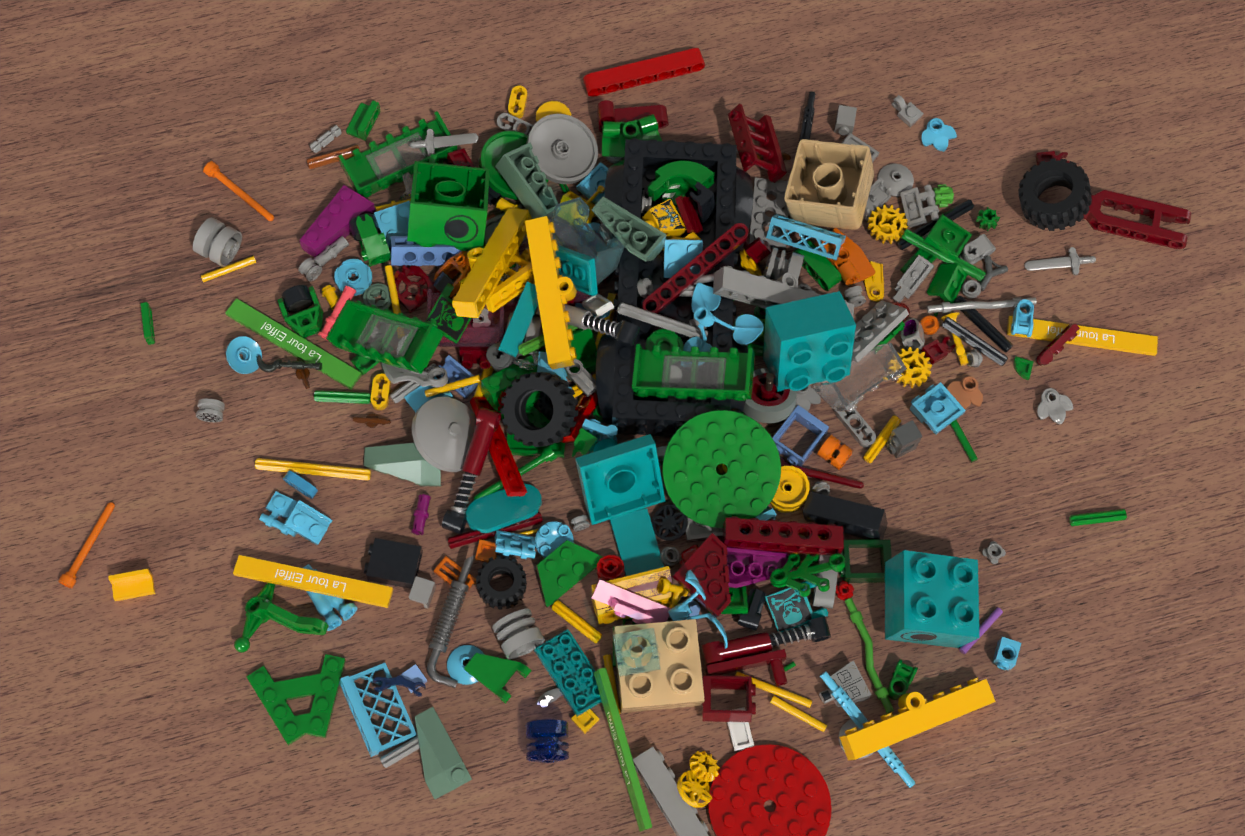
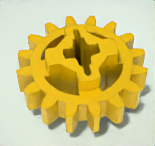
M883 205L882 209L876 207L875 212H871L867 222L869 223L867 229L871 230V236L876 235V241L882 239L884 244L888 240L889 244H892L893 239L897 242L902 237L904 231L908 228L906 225L908 219H903L905 213L900 214V208L894 210L893 205L890 208Z
M911 347L907 351L902 348L900 353L896 352L891 360L890 371H894L892 378L897 377V383L904 382L903 387L907 384H910L911 388L915 384L920 387L922 382L926 383L927 377L931 374L932 364H927L930 358H924L925 352L918 353L919 348H916L915 351H912Z

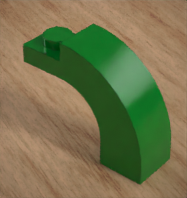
M671 162L655 171L656 180L649 184L648 195L655 202L666 190L676 185H686L697 191L695 184L700 182L706 188H709L714 184V172L696 162Z

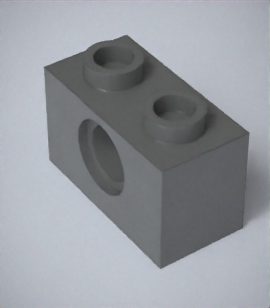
M913 420L893 429L887 441V449L896 459L915 450L923 437Z

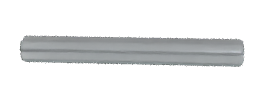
M623 302L618 306L617 312L619 314L689 337H700L703 340L701 330L698 327Z

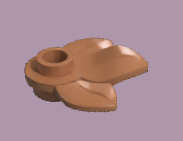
M966 376L961 381L950 383L947 387V390L964 409H967L971 403L980 407L983 402V394L978 389L979 385L974 377ZM970 384L972 388L969 389L965 385Z

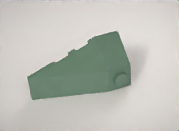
M602 197L592 208L594 214L630 253L643 261L654 260L664 248L665 233L605 197Z

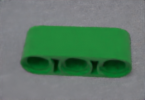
M807 241L810 247H816L811 241ZM799 248L793 251V253L804 255L802 267L825 291L830 290L842 281L840 272L826 257Z

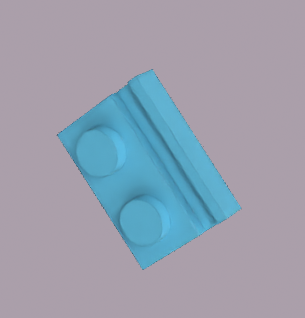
M298 500L283 525L315 545H319L333 520Z

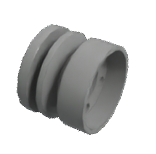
M773 248L772 253L767 259L764 276L767 279L772 278L776 280L783 274L790 272L798 279L804 255L792 253L789 260L785 259V250L782 251L781 258L776 257L778 248Z

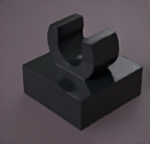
M489 186L488 204L491 206L496 199L499 200L501 197H505L501 193L495 192Z

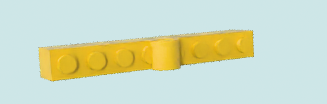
M507 209L504 216L501 217L498 226L495 227L492 236L488 239L484 248H473L467 253L471 271L467 274V278L452 300L456 316L478 318L527 234L525 221L531 220L529 210Z
M547 216L526 220L525 226L548 365L552 370L575 365L574 359L577 358L575 347L571 345V340H574L572 329L568 328V322H571L569 311L565 310V304H567V301L574 299L577 290L570 278L559 275L561 261L559 257H556L558 244L557 240L553 239V233H555L554 223L550 222Z
M978 677L968 680V685L964 687L959 684L951 687V692L945 694L942 691L932 695L933 699L927 701V698L924 699L923 695L918 692L903 694L898 701L899 713L892 715L891 712L880 716L881 720L878 722L874 720L863 723V728L858 730L856 727L845 730L846 735L839 738L847 759L856 760L996 702L987 679L979 680Z

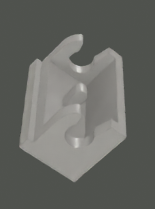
M881 177L871 186L863 216L866 221H868L871 212H875L876 207L881 208L891 198L892 189L890 186L887 189L883 186L884 180Z

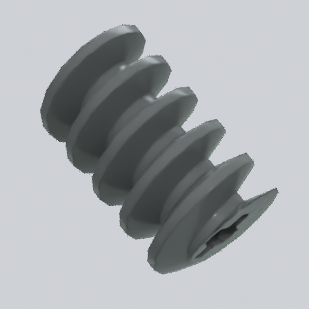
M500 343L491 345L486 353L487 359L496 373L517 363L515 357L498 350Z

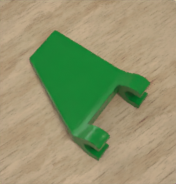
M476 653L464 667L467 673L493 692L505 704L511 698V695L502 688L517 671L526 678L532 671L521 662Z

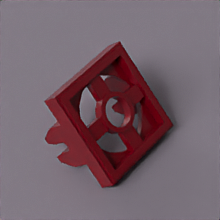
M404 265L402 266V272L397 270L394 274L398 299L410 313L440 292L434 287L433 281L419 266L412 265L408 267ZM415 275L422 279L418 282H411L407 277ZM401 281L406 285V291L402 294L399 292ZM424 284H427V288H424V289H423V294H422V293L420 292V291H421V287H422ZM416 285L419 289L416 293H410L408 287ZM408 296H416L415 300L406 299Z

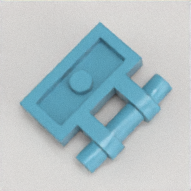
M275 491L266 507L268 511L272 512L271 515L268 516L262 513L259 520L270 528L275 527L281 530V533L295 537L297 533L284 526V523L277 519L279 516L287 519L297 501Z
M496 530L495 552L502 553L504 556H509V554L520 556L521 559L535 558V537Z

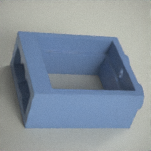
M798 405L772 439L776 444L779 455L785 456L792 465L802 467L827 434L829 426ZM795 420L817 435L802 457L779 442Z

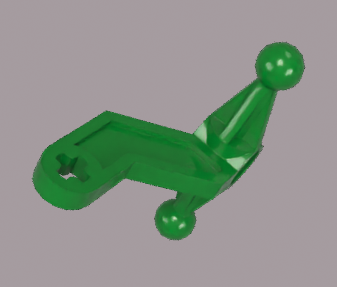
M267 583L257 596L252 597L246 603V621L242 637L235 640L234 647L240 653L248 651L250 648L249 639L259 626L269 619L297 633L325 635L329 625L318 618L299 617L272 604L276 584Z

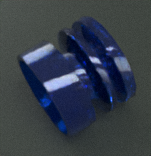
M542 719L526 723V738L535 741L526 745V749L529 750L526 753V760L539 763H555L569 759V752L565 751L569 748V744L559 741L568 738L567 721Z

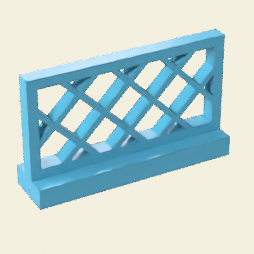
M386 663L340 679V687L370 757L417 737V733L396 686L387 688L392 690L394 694L391 701L380 697L382 691L379 692L378 696L367 692L370 683H373L372 678L375 672L383 669L385 678H392ZM360 678L367 680L368 683L365 690L357 688L354 681ZM376 682V683H374V684H377V685L382 686L383 683H382V682ZM365 695L376 699L373 708L364 706L363 699ZM378 700L390 704L386 714L375 710ZM391 706L400 708L402 714L399 719L388 715ZM373 713L384 717L380 727L372 724L370 719ZM386 718L397 722L394 732L383 728ZM402 724L409 728L411 734L402 736L396 732L399 725ZM381 732L392 736L389 743L381 745L378 738Z

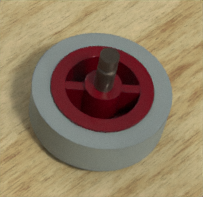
M767 368L754 370L751 400L746 399L743 412L757 422L776 423L785 420L794 411L797 391L789 388L777 392L776 386L773 383L774 375L769 373Z

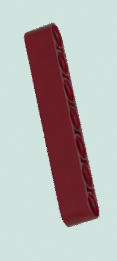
M737 223L649 295L643 301V309L647 310V303L654 302L657 307L654 311L650 312L658 314L745 242L748 237L747 226ZM737 229H742L745 235L739 238L735 236L734 232ZM727 241L730 244V248L723 250L719 244ZM712 253L716 259L713 262H708L705 259L706 254ZM696 265L700 267L701 271L698 274H693L690 268ZM678 278H684L686 284L680 287L676 285L675 281ZM663 290H669L671 297L664 299L660 294Z

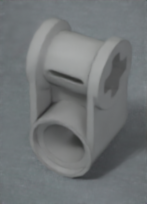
M982 234L964 247L959 258L973 265L986 256H990L996 250V247L985 234Z

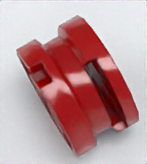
M615 555L602 557L597 563L598 579L602 578L603 581H609L625 577L624 563L621 558Z

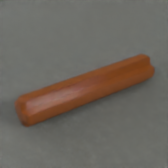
M354 145L308 158V167L313 169L338 162L339 155L341 154L344 159H349L353 157L352 151L357 148L359 149V146Z

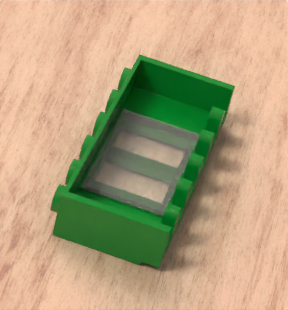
M438 111L434 112L435 120L426 123L425 119H421L418 122L419 127L411 131L408 126L402 128V135L394 138L392 134H388L385 137L386 142L380 145L372 141L369 143L370 149L362 153L358 148L352 151L353 157L347 160L344 159L342 154L339 155L340 165L354 191L367 198L413 175L415 161L429 162L430 156L426 147L413 149L410 147V143L425 140L428 129L434 131V137L451 135ZM457 145L435 148L434 155L438 156L436 163L440 164L446 161L448 153L458 150Z
M347 300L326 339L338 349L422 374L438 347L443 334L437 329L438 326L431 321L426 323L417 317L408 318L403 313L394 314L388 309L381 310L372 304L367 306L358 300L356 302Z
M636 344L632 389L635 395L639 397L657 396L659 398H667L668 396H675L680 399L695 397L701 400L713 397L717 400H751L755 354L753 348H749L748 353H739L737 348H730V352H719L716 347H711L710 352H700L698 347H691V351H681L678 346H672V350L667 351L661 350V347L654 345L652 350H643L640 344Z

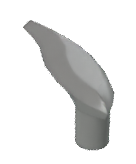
M558 688L549 690L538 698L536 705L547 707L549 703L557 700L562 693Z

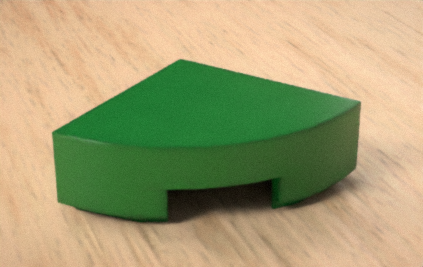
M1015 356L1014 368L1022 378L1029 380L1034 361Z

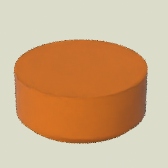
M928 315L920 321L924 334L932 335L939 329V322L935 316Z

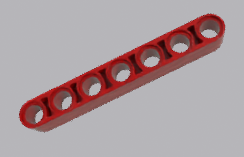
M692 48L589 73L583 77V82L588 96L595 97L698 72L704 69L706 65L700 49Z

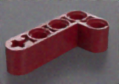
M610 100L601 101L597 105L598 126L601 133L603 121L630 122L654 114L659 129L669 125L667 108L664 105L614 109V104ZM628 126L625 129L626 132L635 131L634 128L631 126Z

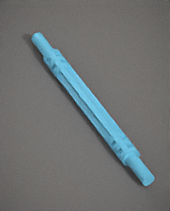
M826 671L823 672L820 677L832 691L833 697L859 729L863 728V723L868 721L843 688L838 686ZM889 746L877 751L894 773L899 774L909 788L915 785V781L903 768L904 764Z

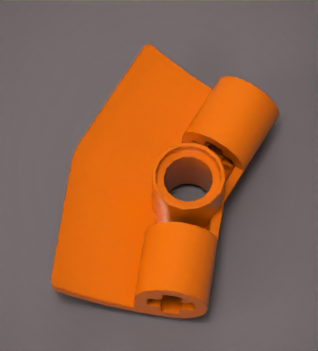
M837 228L832 230V232L845 235ZM847 236L841 245L837 260L827 258L840 272L846 285L858 283L876 273L862 249ZM816 241L814 245L817 247L819 244ZM828 243L824 245L828 253L834 254L835 244Z

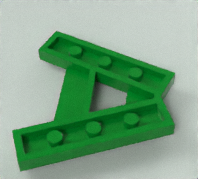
M325 654L320 674L274 682L264 666L246 676L288 746L306 734L326 738L346 662L345 658ZM315 695L311 712L295 716L286 702L287 700Z

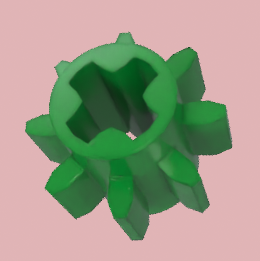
M987 207L985 211H979V216L976 218V222H979L980 225L979 228L989 231L991 227L995 229L1000 219L996 215V210Z

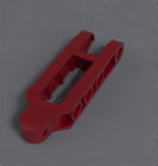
M1107 190L1091 195L1092 202L1086 215L1083 214V219L1087 220L1093 230L1173 249H1184L1186 247L1187 235L1159 227L1160 221L1189 224L1192 214L1189 210ZM1101 205L1114 208V210L1120 209L1132 212L1134 215L1137 213L1149 216L1153 219L1152 226L1104 215L1100 211Z

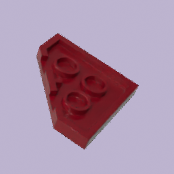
M711 533L672 577L693 595L697 591L696 588L685 581L687 571L692 570L706 596V600H704L698 594L695 599L717 618L731 603V595L729 594L730 581L729 567L727 566V546Z

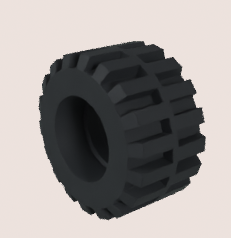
M498 555L497 559L489 558V562L482 564V568H479L478 576H476L479 596L485 604L489 603L491 608L497 606L499 610H502V607L506 606V609H509L512 604L514 606L517 605L518 600H522L523 594L526 592L525 570L523 571L521 564H517L516 559L510 560L509 556L501 558V555ZM498 574H506L513 579V585L506 591H496L490 586L491 579Z

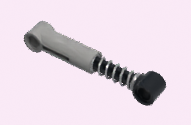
M565 304V310L569 311L571 322H568V325L584 330L588 328L590 330L594 329L597 332L611 335L620 342L631 346L634 345L640 329L639 326L627 321L620 323L610 322L609 319H600L599 316L594 317L590 311ZM539 305L534 313L537 316H540Z

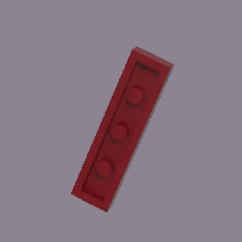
M785 649L707 665L705 669L706 676H718L771 664L776 686L788 683L782 663L787 657Z

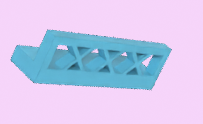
M776 214L771 218L766 238L837 260L841 245L844 243L846 236ZM774 225L781 227L784 235L780 237L772 235ZM797 232L802 240L793 242L789 234ZM811 237L816 238L819 246L812 248L806 240ZM828 243L835 244L834 254L828 253L824 245Z

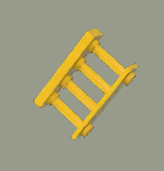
M518 250L504 272L509 278L504 282L499 281L486 304L488 311L492 313L522 293L527 281L532 284L535 283L532 262L519 257ZM516 263L523 268L516 272L509 267ZM465 277L459 282L460 286L464 283L467 277Z

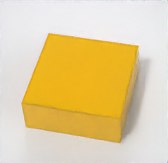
M591 709L578 717L575 714L571 718L584 734L600 720Z

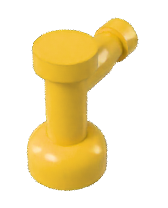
M661 578L658 582L657 591L659 594L664 595L668 592H674L669 606L671 609L678 605L681 596L686 597L688 591L683 586L670 584V581L666 578Z

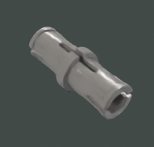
M341 236L330 246L327 245L326 249L313 258L317 265L324 266L329 260L335 259L338 253L349 246L348 241Z

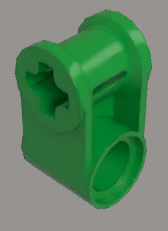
M899 659L887 687L888 696L891 699L899 700L907 692L918 667L915 666L913 668ZM893 685H898L902 692H896L893 689Z

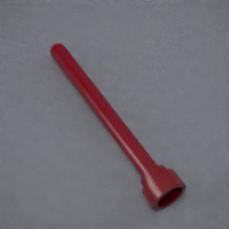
M780 458L781 467L794 466L801 469L806 476L858 489L864 487V483L861 481L788 464L783 458Z

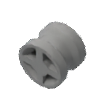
M308 258L300 265L298 271L301 274H305L306 279L311 282L319 277L322 267L316 265L312 258Z
M861 286L851 287L844 292L845 297L848 298V303L854 304V307L861 306L866 302L865 296L862 295L863 290Z

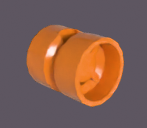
M831 434L817 455L825 461L830 460V464L840 470L854 450L846 444L841 445L840 440ZM837 450L840 451L837 457L833 456Z

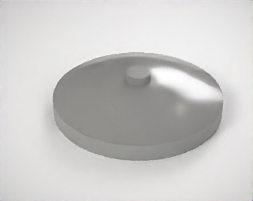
M565 114L545 116L535 123L528 134L526 144L531 142L532 152L539 160L538 165L541 172H544L547 177L546 179L559 184L579 182L593 170L597 162L598 146L593 133L583 122Z
M436 397L428 400L416 411L412 421V436L417 450L429 464L437 469L446 472L462 471L476 428V416L468 406L456 399Z

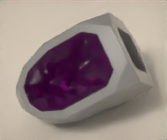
M908 319L904 322L905 326L901 331L902 343L907 350L909 347L912 348V351H915L916 348L920 350L925 343L924 330L917 319Z

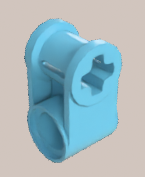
M1023 299L1015 307L1011 335L1023 334L1031 337L1034 305L1030 300ZM1020 308H1024L1027 313L1022 312Z

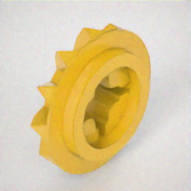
M704 750L702 752L697 751L690 757V769L699 780L711 782L719 775L720 767L717 765L718 760H714L712 754H707Z

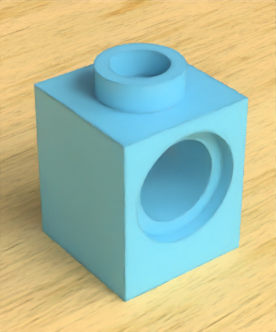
M1001 637L997 643L992 663L997 665L999 669L1011 670L1016 665L1021 643ZM1002 651L1008 652L1010 659L1004 658Z

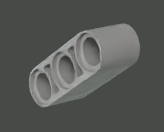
M819 555L820 558L817 565L829 562L831 555ZM828 570L816 574L819 578L829 580L830 589L826 592H821L818 586L814 587L812 606L833 609L838 572Z

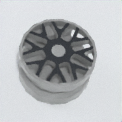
M208 398L198 401L197 406L199 410L196 412L198 419L213 423L223 420L222 412L225 410L223 402Z

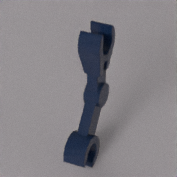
M401 675L395 678L376 677L373 679V683H383L381 687L374 688L377 692L399 685L413 690L414 695L421 697L422 693L417 692L416 688L421 686L426 689L423 682L414 683Z

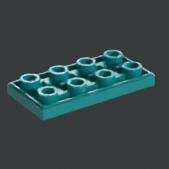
M569 629L535 648L534 652L577 717L602 703L594 676L596 671Z

